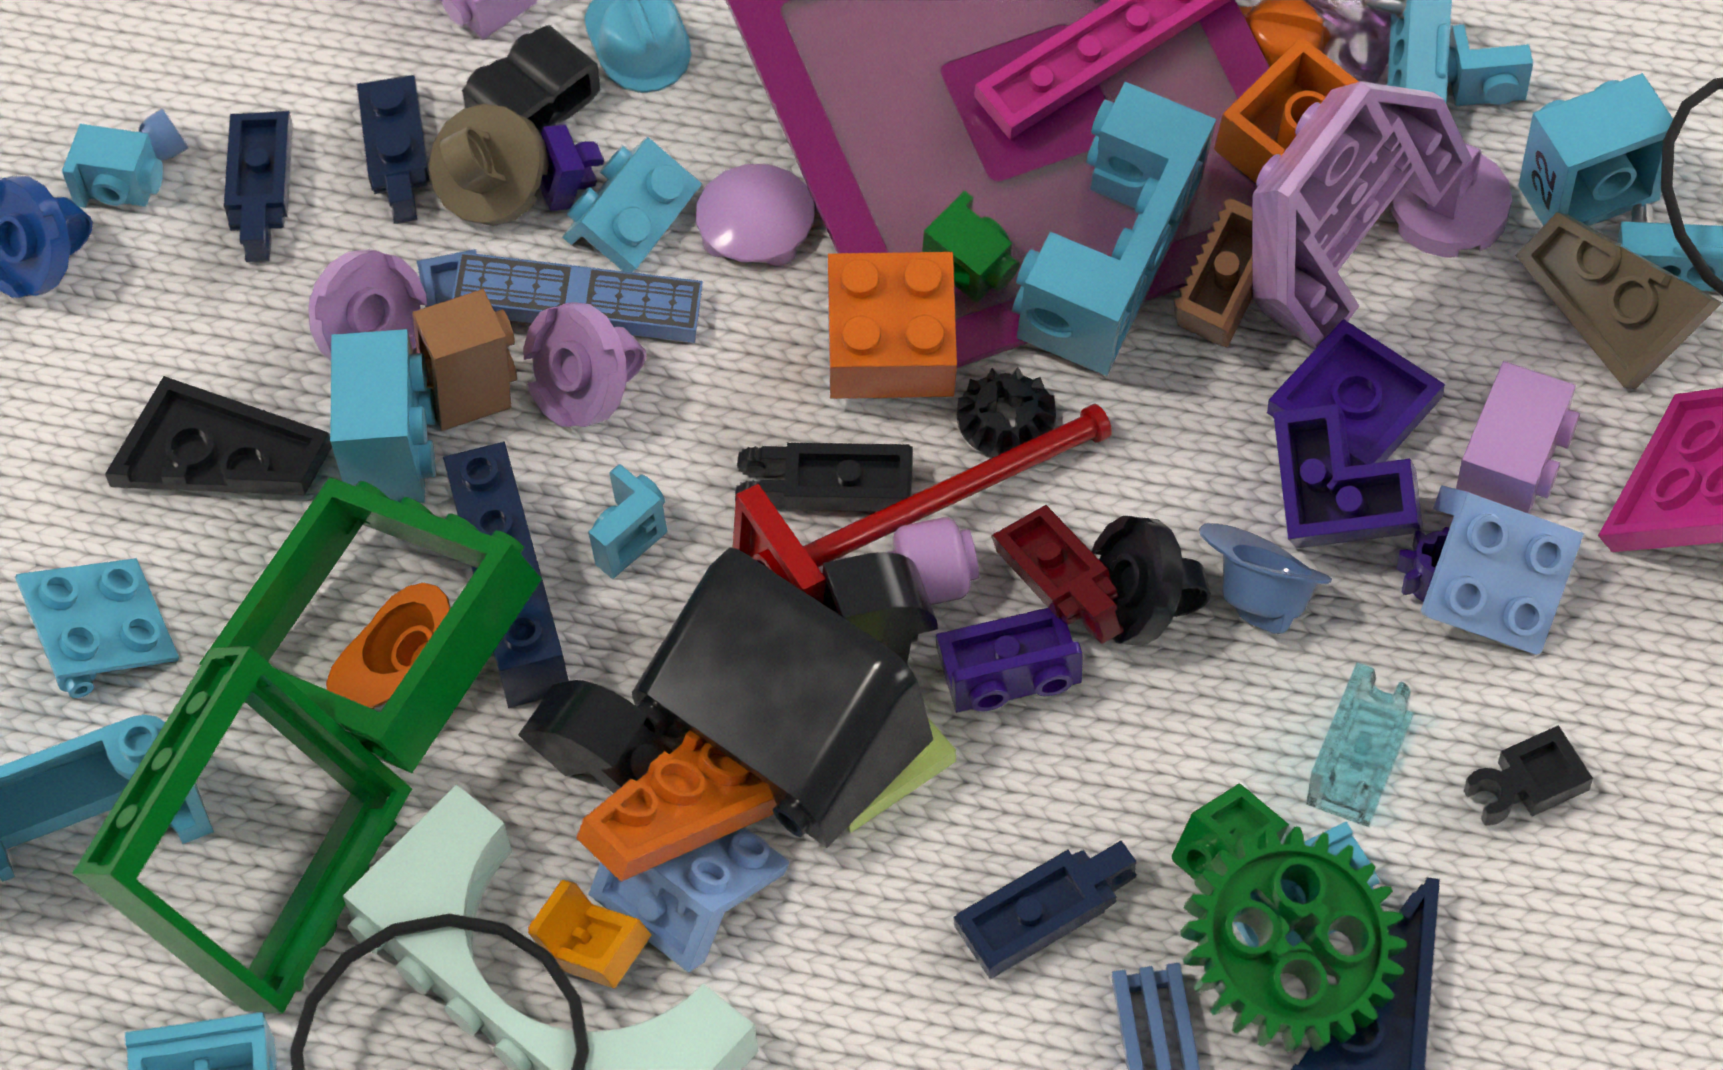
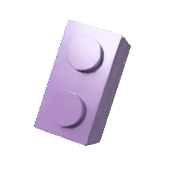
M1503 361L1462 458L1456 489L1528 514L1537 495L1548 499L1560 467V462L1551 460L1557 445L1568 449L1580 417L1579 412L1570 410L1576 385Z

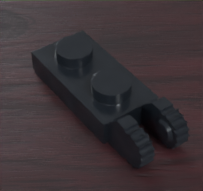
M787 443V447H748L747 449H742V452L738 454L737 468H739V472L756 478L759 476L763 478H777L785 473V480H746L744 483L740 482V485H736L735 502L737 493L759 484L777 510L785 506L786 510L880 511L912 496L913 446H910V444Z

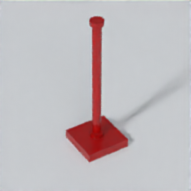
M1092 404L1083 408L1080 412V417L805 546H802L761 486L757 484L736 494L732 548L746 553L823 604L826 578L819 570V567L823 566L824 563L836 560L895 532L903 525L919 521L1089 440L1095 443L1104 441L1111 437V424L1105 411L1098 404Z

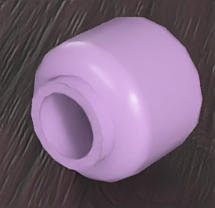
M942 517L903 525L895 531L893 536L894 551L889 552L904 555L916 564L931 605L964 598L969 592L970 581L979 579L978 561L971 532L969 529L960 530L951 518Z

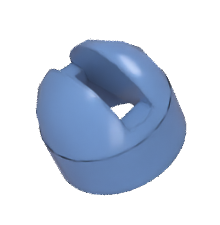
M163 108L147 117L141 123L138 132L149 134L157 159L165 161L174 158L188 149L184 139Z

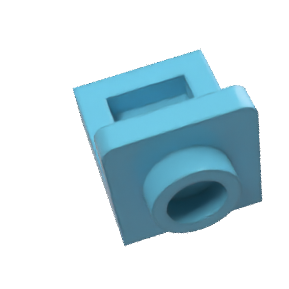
M1451 25L1448 83H1451L1455 106L1488 103L1503 105L1512 101L1526 100L1534 64L1529 44L1470 50L1465 25Z

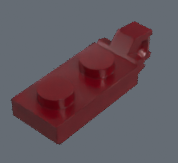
M1047 505L991 535L996 552L1058 619L1062 618L1068 625L1081 619L1086 630L1101 644L1124 632L1115 612L1117 606L1112 601L1118 597L1117 590L1112 584L1107 567Z

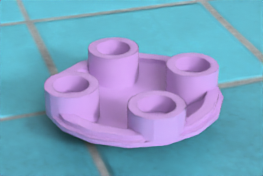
M744 164L722 172L706 185L697 201L696 225L702 235L705 251L715 257H728L740 262H767L773 266H782L790 263L797 254V246L805 241L814 224V200L806 184L792 172L770 164Z

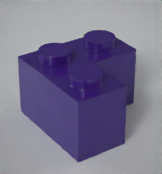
M1338 403L1273 412L1288 540L1296 549L1414 534L1417 530L1424 532L1417 472L1410 458L1351 466L1345 415Z

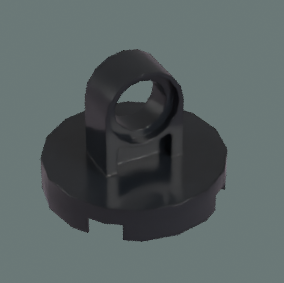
M1121 516L1109 523L1094 543L1091 552L1101 555L1099 560L1107 567L1112 584L1115 586L1118 597L1112 601L1117 606L1115 612L1124 632L1112 638L1115 643L1145 646L1160 637L1171 623L1173 617L1188 615L1198 611L1211 598V592L1202 564L1193 559L1182 558L1181 548L1173 531L1158 519Z

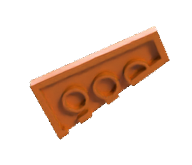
M690 730L685 734L682 744L672 753L663 752L652 761L647 773L638 781L629 780L585 816L576 839L622 882L774 815L773 808L777 804L767 783Z

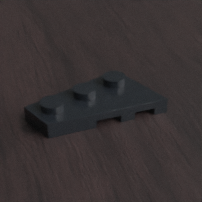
M163 376L107 469L105 476L109 486L117 488L305 495L332 446L329 432Z

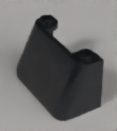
M729 547L707 568L632 691L634 704L648 715L643 725L657 737L666 734L669 737L677 738L688 728L769 785L772 796L777 804L773 808V813L783 827L797 837H802L806 833L826 848L934 740L918 680L908 664L898 654L746 553Z

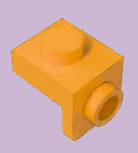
M562 880L528 927V933L536 944L551 952L563 972L613 989L616 988L652 936L640 919L592 904L578 885L568 880Z

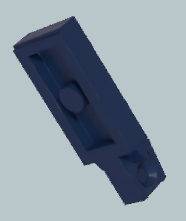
M415 75L357 83L367 172L371 190L374 191V195L388 193L394 224L418 220L413 188L425 187L427 182L431 181Z
M290 111L230 114L224 209L230 231H240L239 241L240 245H243L245 262L270 261L271 229L284 228L285 217H288L293 131Z
M1122 840L1089 858L1085 850L1071 854L1067 849L957 913L953 917L954 927L988 978L992 979L1105 913L1107 908L1117 902V896L1114 892L1136 878L1135 869L1137 862Z

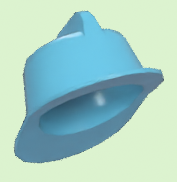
M593 0L589 4L584 16L586 31L600 65L610 80L624 89L641 93L660 91L676 83L687 71L692 55L690 40L679 13L671 0Z

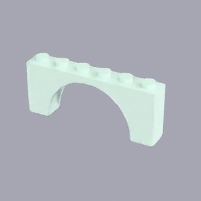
M456 784L343 895L352 920L348 925L349 931L361 943L394 923L448 913L476 918L480 901L491 878L512 853L505 823ZM449 926L400 935L371 951L373 954H377L381 949L385 950L399 962L396 965V969L412 988L423 995L431 989L447 1002L444 1006L445 1011L465 1032L474 1035L480 1030L497 1045L493 1048L494 1052L510 1070L572 1069L576 1054L573 1030L557 1028L535 1021L505 1003L482 978L474 963L472 930ZM703 983L678 1005L645 1022L614 1030L587 1031L589 1055L585 1070H742L759 1052L755 1025Z

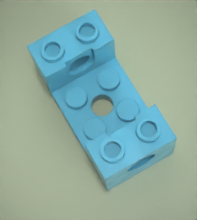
M1124 82L1115 102L1106 99L1103 101L1092 126L1091 134L1095 135L1086 159V164L1095 167L1090 190L1135 208V212L1139 213L1132 230L1126 227L1123 229L1111 257L1051 231L1040 252L1033 249L1029 250L1017 276L1016 284L1021 287L1012 308V312L1020 315L1017 331L1018 339L1108 376L1203 179L1216 123L1215 118L1128 82Z

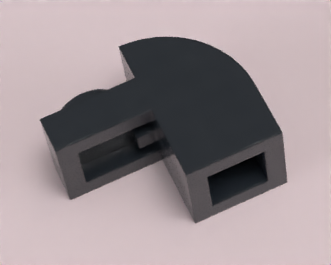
M876 552L823 564L822 574L826 578L823 605L889 647L906 663H908L911 643L918 640V634L938 630L937 619L917 566L910 558L897 553Z
M570 680L553 684L518 734L519 737L564 776L589 772L612 793H615L631 779L638 781L647 773L650 763L663 752L668 754L673 752L672 749L643 725L648 717L645 712L619 694L600 685L583 680Z

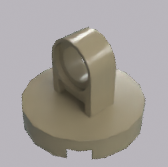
M480 104L462 109L445 122L433 142L429 161L432 187L444 207L462 220L490 226L515 221L531 209L538 199L535 193L540 187L542 174L547 176L549 167L545 141L533 122L510 108L490 104Z

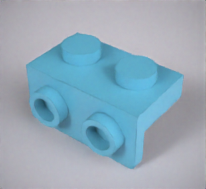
M649 137L644 139L632 151H629L622 145L601 169L600 173L607 180L596 193L589 187L566 214L574 222L562 238L570 245L581 237L585 238L624 272H633L638 268L702 185L700 181Z

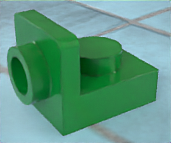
M1238 783L1191 814L1172 853V860L1191 878L1196 880L1204 869L1215 872L1211 861L1222 849L1234 856L1233 846L1242 836L1246 835L1258 847L1260 835L1267 828L1272 827L1281 842L1289 824L1242 784Z

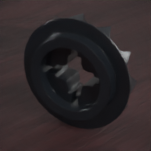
M1018 367L1012 373L998 374L991 368L985 378L979 381L970 379L965 393L962 397L958 398L957 424L962 436L976 450L989 456L995 457L1053 430L1055 427L1056 407L1054 395H1050L1045 389L1041 377L1036 379L1028 378L1022 374ZM1003 397L1012 408H1016L1015 427H1011L1009 419L1005 420L1001 412H996L998 398Z

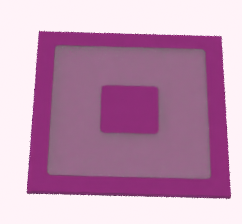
M725 0L837 253L922 252L924 230L964 190L974 197L972 210L981 218L986 216L995 220L1006 231L1009 240L1013 243L1011 256L1020 262V267L1013 279L998 292L992 288L978 303H975L954 286L957 368L1028 344L1017 338L1020 315L1012 312L1014 301L1021 287L1016 284V280L1029 250L1033 249L1040 252L1050 231L1111 257L1123 229L1126 227L1132 230L1139 213L1135 212V208L1090 190L1095 167L1086 164L1090 147L1095 138V135L1091 134L1096 115L1105 99L1115 102L1124 82L1133 84L1216 119L1202 181L1143 302L1185 287V277L1191 276L1190 267L1196 265V255L1202 254L1201 245L1207 243V234L1213 232L1212 223L1218 221V212L1223 210V201L1232 198L1252 207V194L1257 189L1256 183L1214 150L1222 114L1269 69L1236 0H1231L1011 140L974 97L975 84L1109 0Z

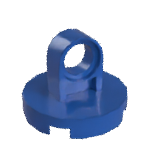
M10 176L0 180V291L11 298L38 296L46 294L57 287L68 269L69 256L77 252L85 244L92 232L93 222L86 212L67 197L54 198L43 184L29 176Z

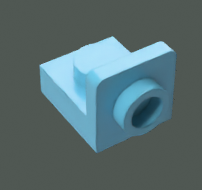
M618 464L609 472L614 499L618 506H611L602 512L595 521L593 528L588 531L595 565L611 579L619 575L668 532L663 509L665 498L660 489L647 476L640 474L636 478L621 464Z

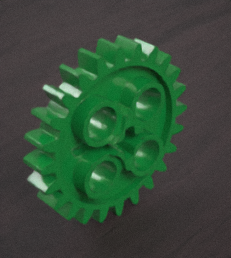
M1296 826L1288 833L1283 844H1281L1278 835L1272 827L1267 828L1260 835L1258 847L1246 835L1242 836L1233 846L1234 856L1222 849L1211 861L1215 872L1204 869L1195 880L1194 884L1203 894H1192L1184 904L1183 909L1198 919L1187 922L1180 930V936L1187 940L1198 942L1199 946L1192 949L1184 957L1183 962L1184 965L1204 966L1206 972L1193 986L1195 992L1214 988L1219 997L1213 1003L1210 1010L1212 1015H1217L1231 1008L1237 1013L1233 1022L1232 1032L1238 1034L1250 1023L1258 1026V1045L1262 1047L1270 1042L1277 1032L1282 1033L1286 1052L1291 1053L1301 1045L1304 1034H1306L1314 1051H1320L1330 1042V1032L1341 1043L1347 1041L1356 1033L1354 1023L1366 1028L1378 1017L1373 1006L1382 1008L1394 996L1393 992L1384 983H1394L1404 972V968L1388 959L1398 955L1407 947L1406 940L1388 935V930L1395 927L1403 919V914L1395 911H1383L1380 905L1393 892L1392 888L1385 886L1371 889L1367 881L1373 875L1376 866L1370 863L1358 870L1351 867L1349 864L1353 856L1354 847L1350 844L1343 848L1336 856L1328 853L1329 837L1325 832H1322L1311 846L1305 845L1302 830ZM1287 879L1298 884L1305 893L1306 903L1299 904L1287 898L1282 891L1280 881ZM1257 893L1260 896V902L1252 900L1250 894ZM1233 922L1245 923L1253 928L1258 936L1259 946L1250 947L1241 943L1233 932ZM1330 930L1341 932L1348 937L1352 943L1353 955H1344L1334 949L1329 940L1328 933ZM1292 931L1296 932L1302 939L1294 947L1285 939V936ZM1282 973L1294 975L1301 980L1305 986L1306 999L1293 998L1285 991L1280 978ZM1327 975L1335 977L1337 984L1331 985L1328 983Z

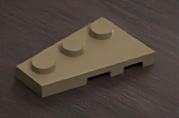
M1556 212L1515 255L1624 388L1636 390L1723 303L1575 218Z

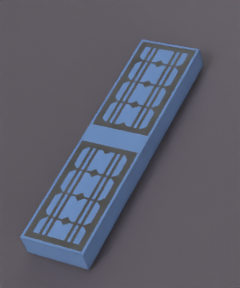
M460 252L452 299L484 289L494 311L503 309L509 321L532 323L541 311L558 307L565 303L591 304L608 317L613 327H624L631 335L695 343L703 281Z

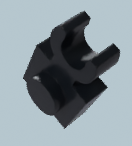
M1558 725L1502 750L1498 760V765L1502 771L1493 768H1482L1474 771L1467 777L1463 792L1467 797H1471L1478 792L1488 791L1498 798V801L1490 803L1483 808L1481 820L1484 825L1489 826L1504 821L1510 814L1512 805L1521 801L1532 817L1590 790L1593 777Z

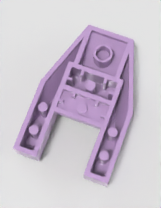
M1361 81L1332 89L1321 104L1316 102L1304 112L1296 126L1295 133L1297 136L1282 156L1276 154L1270 158L1258 175L1256 181L1257 189L1252 194V298L1267 317L1313 349H1316L1343 319L1349 321L1360 306L1338 271L1402 186L1435 207L1472 158L1444 99L1434 92Z

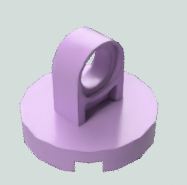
M1465 143L1472 158L1435 207L1402 186L1388 206L1390 213L1392 212L1393 217L1399 224L1398 232L1405 241L1422 252L1449 258L1458 257L1459 250L1472 249L1479 245V251L1490 247L1505 230L1512 203L1509 180L1495 162L1482 155L1481 149Z
M371 249L350 251L329 263L315 282L308 305L310 331L319 351L330 361L331 335L407 329L412 350H414L416 342L412 312L420 310V305L427 306L426 293L417 273L402 258Z
M578 302L565 303L558 307L541 311L529 326L523 347L524 360L533 358V371L536 381L527 383L530 394L541 412L558 426L563 427L575 425L586 427L609 419L621 403L626 383L640 371L646 359V350L624 327H613L608 317L594 306Z

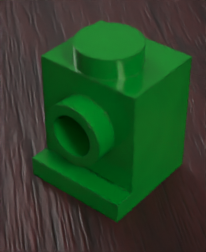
M964 190L924 230L922 252H953L954 286L975 303H978L992 288L997 292L1002 290L1017 273L1020 262L1011 256L1013 243L1009 240L1006 231L995 220L986 216L981 218L972 211L974 197Z

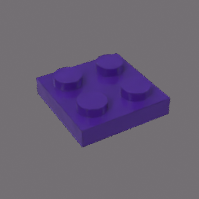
M1343 319L1268 400L1267 414L1274 418L1273 412L1338 403L1345 415L1351 466L1385 462L1443 398L1445 384Z

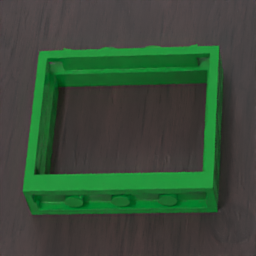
M329 477L199 664L203 663L211 648L250 646L268 662L362 525L476 567L477 570L381 712L278 670L379 760L413 773L542 578L521 555L525 547L515 538L502 531L496 530L490 536L479 532L475 526L458 515L449 513L445 519L433 515L429 509L409 497H403L400 502L389 499L382 491L365 481H358L356 486Z
M250 646L211 648L72 874L243 1011L283 1014L295 992L302 991L304 977L319 950L333 937L337 928V919L346 905L343 895L369 871V864L383 839L398 824L394 820L412 788ZM244 702L351 793L248 969L137 880Z

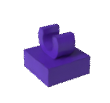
M566 125L544 126L541 136L545 141L549 167L547 176L542 174L540 190L549 211L568 210L573 206L578 190H585L596 186L597 179L591 166H602L604 158L596 142L584 141L574 144Z

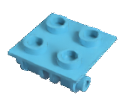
M137 558L16 574V582L38 633V638L44 648L45 655L56 677L60 690L68 692L70 697L81 698L91 693L94 689L92 682L97 673L178 661V653Z

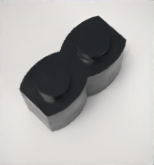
M546 25L532 33H526L519 37L512 45L506 58L496 60L487 66H481L470 75L462 90L464 106L469 108L480 104H490L510 108L533 122L541 135L544 126H555L557 122L572 117L601 90L598 63L551 25Z

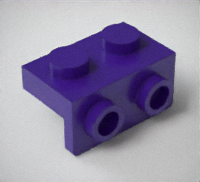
M1049 608L936 634L937 652L956 713L970 709L981 712L991 711L1003 706L1008 700L1033 694L1054 696L1068 690L1072 685L1082 683L1083 653L1079 642H1073L1068 624L1062 618L1058 619Z

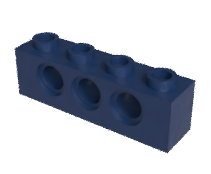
M505 441L444 456L443 460L457 515L470 522L479 532L491 536L494 531L498 530L515 538L525 547L521 555L542 578ZM471 566L472 572L474 574L477 568ZM543 579L494 650L508 708L542 700L553 684L569 681Z

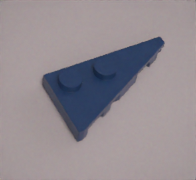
M1426 877L1425 883L1421 884L1417 891L1411 893L1399 912L1403 914V919L1388 932V935L1407 941V947L1398 955L1388 958L1404 968L1403 975L1394 983H1384L1394 994L1392 1000L1382 1008L1373 1006L1378 1017L1366 1028L1354 1023L1356 1033L1347 1041L1341 1043L1330 1032V1042L1323 1049L1314 1051L1312 1046H1310L1298 1065L1295 1063L1291 1070H1425L1440 879Z

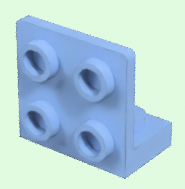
M1441 485L1433 510L1453 516V520L1423 602L1421 613L1428 618L1533 654H1540L1584 533L1472 493Z
M744 827L622 882L600 862L588 895L606 909L640 919L652 935L648 942L689 973L705 962L724 913L782 877L787 870L789 861L771 848L764 839Z

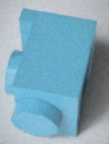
M79 124L62 173L71 198L79 207L86 208L89 199H96L114 206L130 204L146 207L150 195L157 194L161 187L163 164L160 159L156 158L148 133Z

